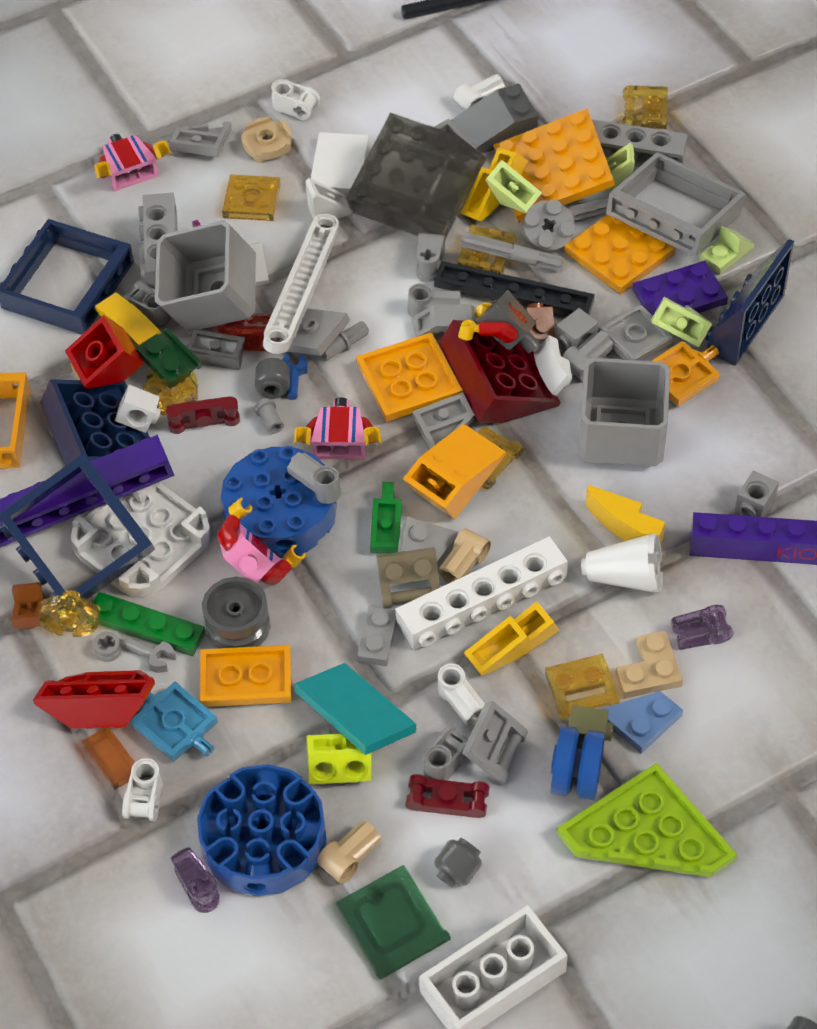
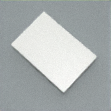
M319 132L310 179L345 195H360L369 135Z

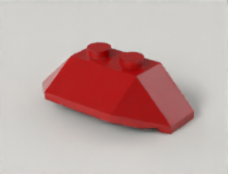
M141 670L85 672L64 677L56 682L55 680L45 681L34 697L33 702L35 706L70 728H121L128 725L143 705L155 685V680Z

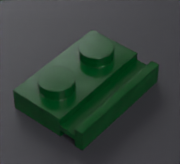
M166 327L161 334H155L137 346L136 351L144 363L171 389L190 376L192 371L195 369L199 370L201 368V361Z

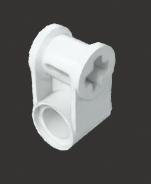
M280 79L271 86L274 110L294 116L300 120H307L311 115L312 108L320 102V96L314 89L292 83L289 80Z
M142 758L133 764L128 788L123 799L122 815L124 819L135 816L149 818L152 822L156 821L163 780L159 767L154 760ZM145 775H154L149 780H141Z

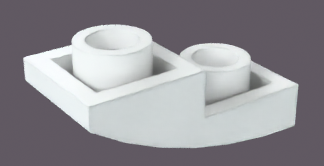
M548 335L534 353V357L544 383L549 391L557 396L563 388L570 384L572 373L569 360L560 356L558 339Z

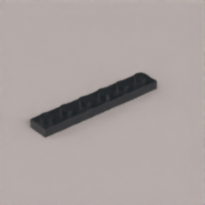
M441 261L434 278V287L460 291V293L497 300L509 290L524 307L533 303H543V307H553V313L569 316L578 308L590 315L595 299V294L445 261Z

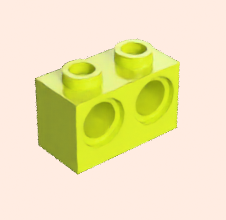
M342 734L307 735L309 784L371 781V753L365 755Z

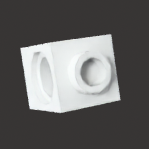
M128 385L119 404L115 421L146 433L150 424H156L161 409L157 408L160 397Z

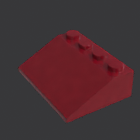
M452 320L439 345L478 422L504 423L560 405L561 402L558 396L553 395L544 383L538 371L533 351L528 354L518 343L511 350H507L494 337L480 336L477 332H474L472 340L460 339L458 334L463 321Z

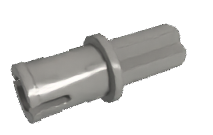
M360 321L347 330L341 331L321 356L327 361L343 350L348 351L351 349L352 344L368 335V327L363 321Z

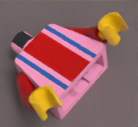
M114 134L109 137V144L103 147L104 155L99 158L98 163L94 164L96 177L99 179L109 176L114 192L158 177L156 160L161 159L166 154H171L166 140L151 145L142 142L134 135L123 139L120 134Z
M343 397L334 399L333 407H322L319 410L318 416L314 417L306 427L300 426L294 429V444L302 442L309 446L311 441L312 453L318 459H366V446L369 443L375 442L381 444L382 441L380 428L374 427L368 418L362 417L358 407H349V400Z
M240 498L229 507L230 515L227 516L217 535L223 558L245 578H249L257 584L263 582L270 586L276 585L292 568L300 564L305 558L306 553L302 556L296 555L294 549L297 545H292L281 560L240 524V520L252 511L251 505L245 509L241 506L243 498Z

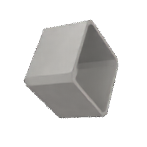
M221 220L161 236L157 241L155 302L185 330L190 332L193 329H204L249 319L255 312L256 252L230 224Z
M591 358L585 362L578 453L581 459L585 462L657 466L663 462L668 426L670 368L664 362Z

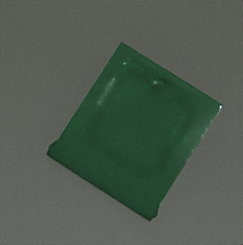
M404 865L336 902L337 908L380 980L451 940L450 934L447 930L443 929Z

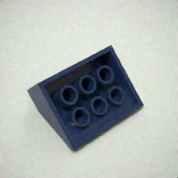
M789 239L763 261L753 274L749 273L747 275L742 290L735 292L730 307L728 309L724 308L719 316L717 325L711 326L705 340L708 341L707 349L711 345L717 347L719 355L715 357L736 366L783 299L794 246L793 240Z
M50 379L40 404L65 465H68L83 453L90 461L96 460L118 449L126 448L145 438H150L148 432L145 433L115 421L119 404L127 389L125 381L87 389L81 380Z

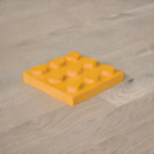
M609 215L600 219L564 247V253L620 295L632 287L634 282L640 281L675 255L676 247Z
M432 332L356 356V363L386 422L410 415L414 410L463 393Z

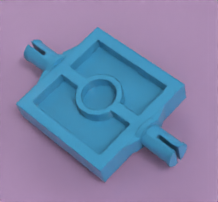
M176 681L164 691L155 695L150 692L142 710L131 719L132 727L173 762L194 746L206 757L210 755L209 752L212 754L215 749L203 737L218 723L217 716Z

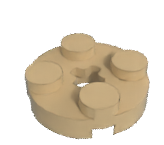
M271 117L255 119L245 126L246 131L241 135L243 149L259 163L278 158L291 151V130L288 124L282 120H279L278 123L271 121Z

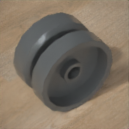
M230 577L213 584L205 593L202 601V610L207 637L216 648L260 646L268 637L271 625L266 593L259 584L249 578Z

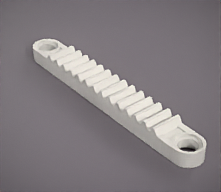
M324 213L315 216L264 331L263 346L270 353L282 354L287 352L294 337H296L299 326L305 316V311H307L308 304H310L313 292L316 290V285H318L319 278H321L324 266H326L327 259H329V254L337 237L339 221L331 214ZM321 225H326V226H330L331 228H323V227H320V226H321ZM271 338H281L284 341L274 342Z

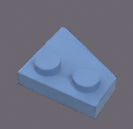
M661 691L601 708L609 710L608 722L614 723L613 731L641 754L683 714V709Z

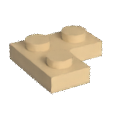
M666 630L637 636L636 644L642 662L616 667L615 674L624 699L682 687L683 679Z

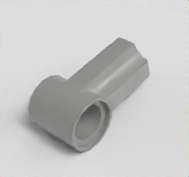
M421 283L412 285L408 291L407 310L411 317L432 305L460 304V291L432 290L428 285Z
M602 330L600 332L596 331L579 347L571 346L562 357L569 360L571 373L583 381L585 362L591 358H604L613 350L614 343L607 333Z
M298 452L292 457L290 464L287 466L288 473L314 491L319 502L330 504L340 498L339 474L334 467L321 465L305 452Z

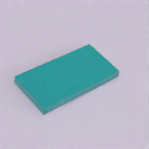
M346 663L295 683V693L365 755L416 733V723Z

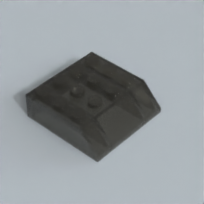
M390 112L349 190L346 200L350 210L353 211L352 213L416 236L419 233L445 235L446 240L481 167H483L486 161V157L458 135Z

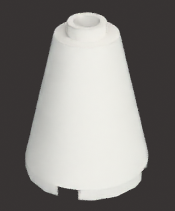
M648 534L587 552L586 558L581 560L582 575H587L588 580L591 582L648 592H661L663 572H660V562H663L659 536L657 534Z

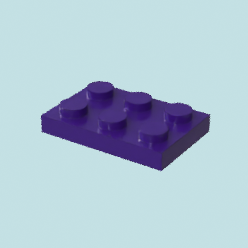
M706 261L633 283V292L641 305L652 315L655 314L664 297L683 307L687 305L698 313L728 303L726 292Z

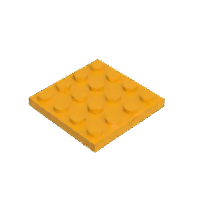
M588 108L493 145L495 152L498 147L518 153L528 160L521 176L542 192L533 205L541 201L555 199L564 206L616 186ZM514 209L518 223L522 222L526 213Z

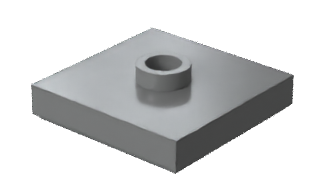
M641 304L598 328V332L602 330L609 335L614 343L613 350L623 360L643 361L674 343V336L670 332L651 323L653 315Z
M307 308L296 337H294L288 351L321 356L349 323L350 318L348 314Z

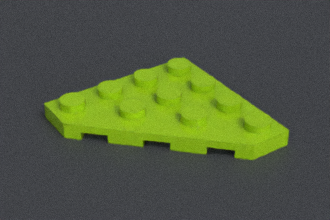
M657 762L559 826L556 832L575 857L671 872L713 877L737 859V853Z

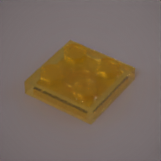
M230 174L222 209L223 218L274 221L281 185L280 177Z

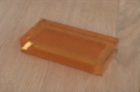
M102 728L82 741L84 749L114 790L129 782L131 769L135 761L110 728Z

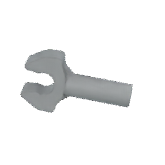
M125 636L122 640V647L148 658L149 669L153 672H168L167 663L159 660L160 657L166 656L169 659L176 660L174 649L165 641H162L155 647H151L129 636Z

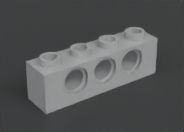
M592 120L606 159L631 143L634 146V166L636 167L643 165L656 152L682 164L684 162L688 138L686 133Z
M174 192L143 195V206H138L140 222H143V225H139L140 240L144 241V244L139 245L141 260L145 262V264H140L141 279L146 280L147 286L154 290L157 241L163 234L178 231Z

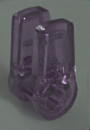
M718 604L711 605L705 609L673 617L671 619V627L673 632L678 634L677 645L679 650L710 644H721L730 640L734 632L732 627L726 622L725 617L727 613L725 607Z
M187 847L174 854L171 860L174 865L175 874L193 908L201 913H208L216 909L220 903V895L217 890L216 880L191 848Z

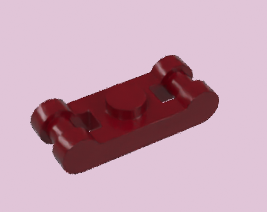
M232 396L172 404L166 409L169 430L173 434H180L187 428L207 427L225 423L227 426H236L240 422L238 401Z
M413 774L409 777L408 787L411 791L406 797V808L413 811L483 818L486 816L487 804H485V798L489 796V784L482 781L465 783L430 779L420 774ZM423 792L432 793L431 798H424L422 796ZM464 797L472 798V801L469 803L463 802Z

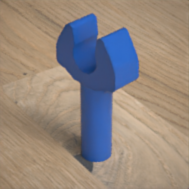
M286 354L282 360L290 368V388L287 391V398L295 400L298 398L299 376L308 373L306 358L302 354L299 355V363L297 365H290L289 355Z

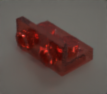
M253 313L249 319L218 325V333L244 337V350L267 351L263 346L264 331L272 314Z

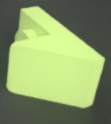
M721 226L718 241L701 254L700 262L706 261L710 269L721 275L752 250L755 244L735 230Z
M666 297L663 298L651 319V323L697 347H700L712 326V322L687 305L683 307Z

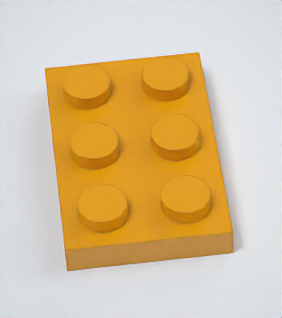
M290 645L200 649V703L205 707L292 703Z

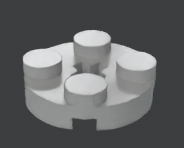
M555 199L534 204L529 208L523 220L522 233L526 242L532 248L547 251V253H555L564 249L575 232V222L571 212ZM544 222L553 223L554 232H550L548 229L544 231L542 228L545 225Z

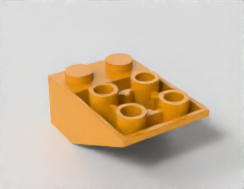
M463 423L421 455L404 476L403 480L413 492L455 520L507 453Z

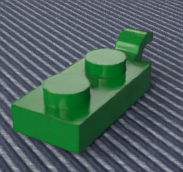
M383 482L382 499L373 498L370 553H395L398 550L401 532L402 499H394V482Z

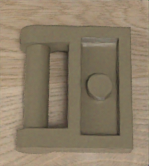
M435 547L376 555L383 608L392 607V604L411 602L440 588ZM423 580L430 581V587L390 593V585Z

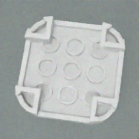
M161 482L119 498L156 549L110 583L119 591L131 597H147L162 590L202 554L210 542L211 532L206 512L201 506L197 509L161 484ZM107 504L95 508L85 518L78 515L72 522L71 540L75 555L96 573H99L137 545Z

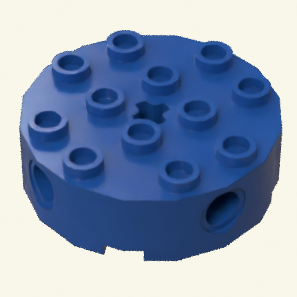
M292 446L269 447L251 452L233 465L223 480L221 492L224 520L230 515L229 507L238 499L243 498L241 506L245 509L251 505L252 511L240 520V524L279 558H283L292 545H297L294 549L296 555L306 553L318 545L317 541L323 538L327 532H330L336 518L337 501L330 504L319 502L314 491L288 473L287 466L290 464L292 457L298 452H305ZM305 452L310 457L319 462L321 465L325 466V464H323L315 455Z
M269 764L243 767L229 774L230 778L222 781L217 787L214 786L206 794L197 817L202 855L213 876L233 891L254 896L283 893L304 882L319 865L317 863L318 856L325 848L327 842L322 801L316 791L291 769Z

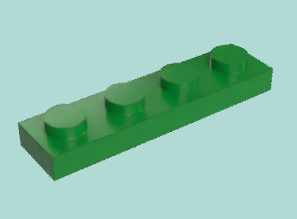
M102 592L97 593L86 612L87 621L158 645L165 641L174 650L190 656H194L206 634L204 626Z

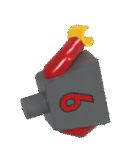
M509 290L493 304L489 302L479 304L475 312V317L479 318L477 321L479 325H476L472 320H465L462 322L458 337L463 340H472L474 332L479 333L480 336H492L507 350H511L518 343L528 354L540 344L529 332L536 324L535 320Z

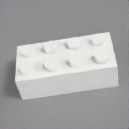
M527 905L420 975V993L447 1029H482L565 973L568 955Z

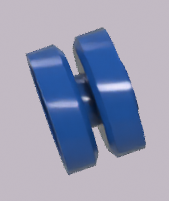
M561 725L558 742L554 747L552 758L551 794L567 796L571 792L573 778H578V797L595 801L605 732L589 730L585 734L583 748H578L580 736L578 729Z

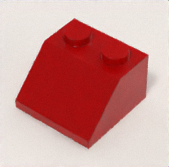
M105 315L65 350L81 382L87 389L124 382L144 364L124 328Z

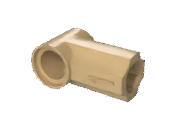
M466 528L462 529L454 542L452 552L440 566L439 575L448 584L468 575L476 563L480 564L484 561L490 550L491 541Z
M361 821L338 843L336 841L329 843L320 852L317 863L335 880L343 884L355 874L359 863L382 842L381 836L368 821Z

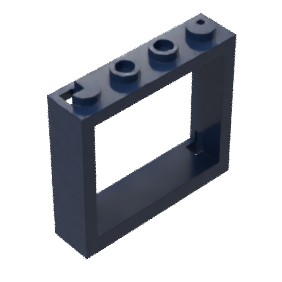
M47 219L42 228L37 231L30 245L25 247L23 255L18 262L13 264L8 276L0 283L1 308L78 334H83L92 326L99 315L94 307L114 293L133 265L134 259L131 244ZM55 244L108 260L74 311L20 294Z
M84 453L0 513V519L3 522L0 525V529L9 540L14 537L20 546L16 548L17 552L26 563L31 560L37 569L33 573L42 585L48 583L54 592L50 596L57 606L62 608L65 605L70 612L129 570L138 561H141L156 550L152 542ZM82 471L137 545L68 595L15 524L14 520Z

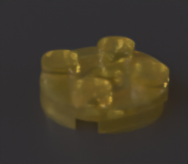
M152 370L147 374L145 384L143 383L144 391L160 397L157 408L161 409V415H166L167 407L172 404L198 400V382L193 371L190 376L175 385L174 387L176 388L171 391H167V385Z
M67 590L62 595L41 601L39 611L40 625L45 630L63 636V631L73 632L72 637L86 636L97 629L100 607L85 598H81L78 592Z

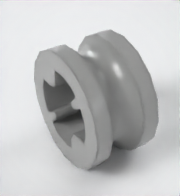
M102 632L93 641L95 654L99 660L110 662L120 656L122 648L119 637L115 633ZM108 643H112L113 647L110 646L106 650L102 649V646L106 647Z

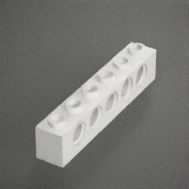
M549 536L396 608V625L413 651L420 647H428L441 637L455 634L462 627L473 622H480L488 615L498 610H505L512 606L513 603L525 597H533L540 590L550 585L560 584L567 578L568 561Z

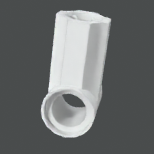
M498 74L492 75L473 86L469 83L462 84L456 89L454 100L464 110H467L493 91L506 86Z
M457 664L442 666L438 672L437 692L439 696L449 702L465 725L475 724L485 703L465 679L463 668ZM448 680L456 681L457 684L449 685L445 682Z

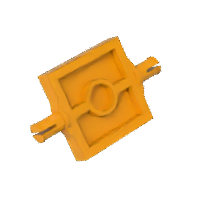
M681 341L652 360L654 362H664L670 368L669 400L677 407L719 380L720 373L709 363V360L719 355L717 347L711 345L705 351L699 352L692 349L684 341Z

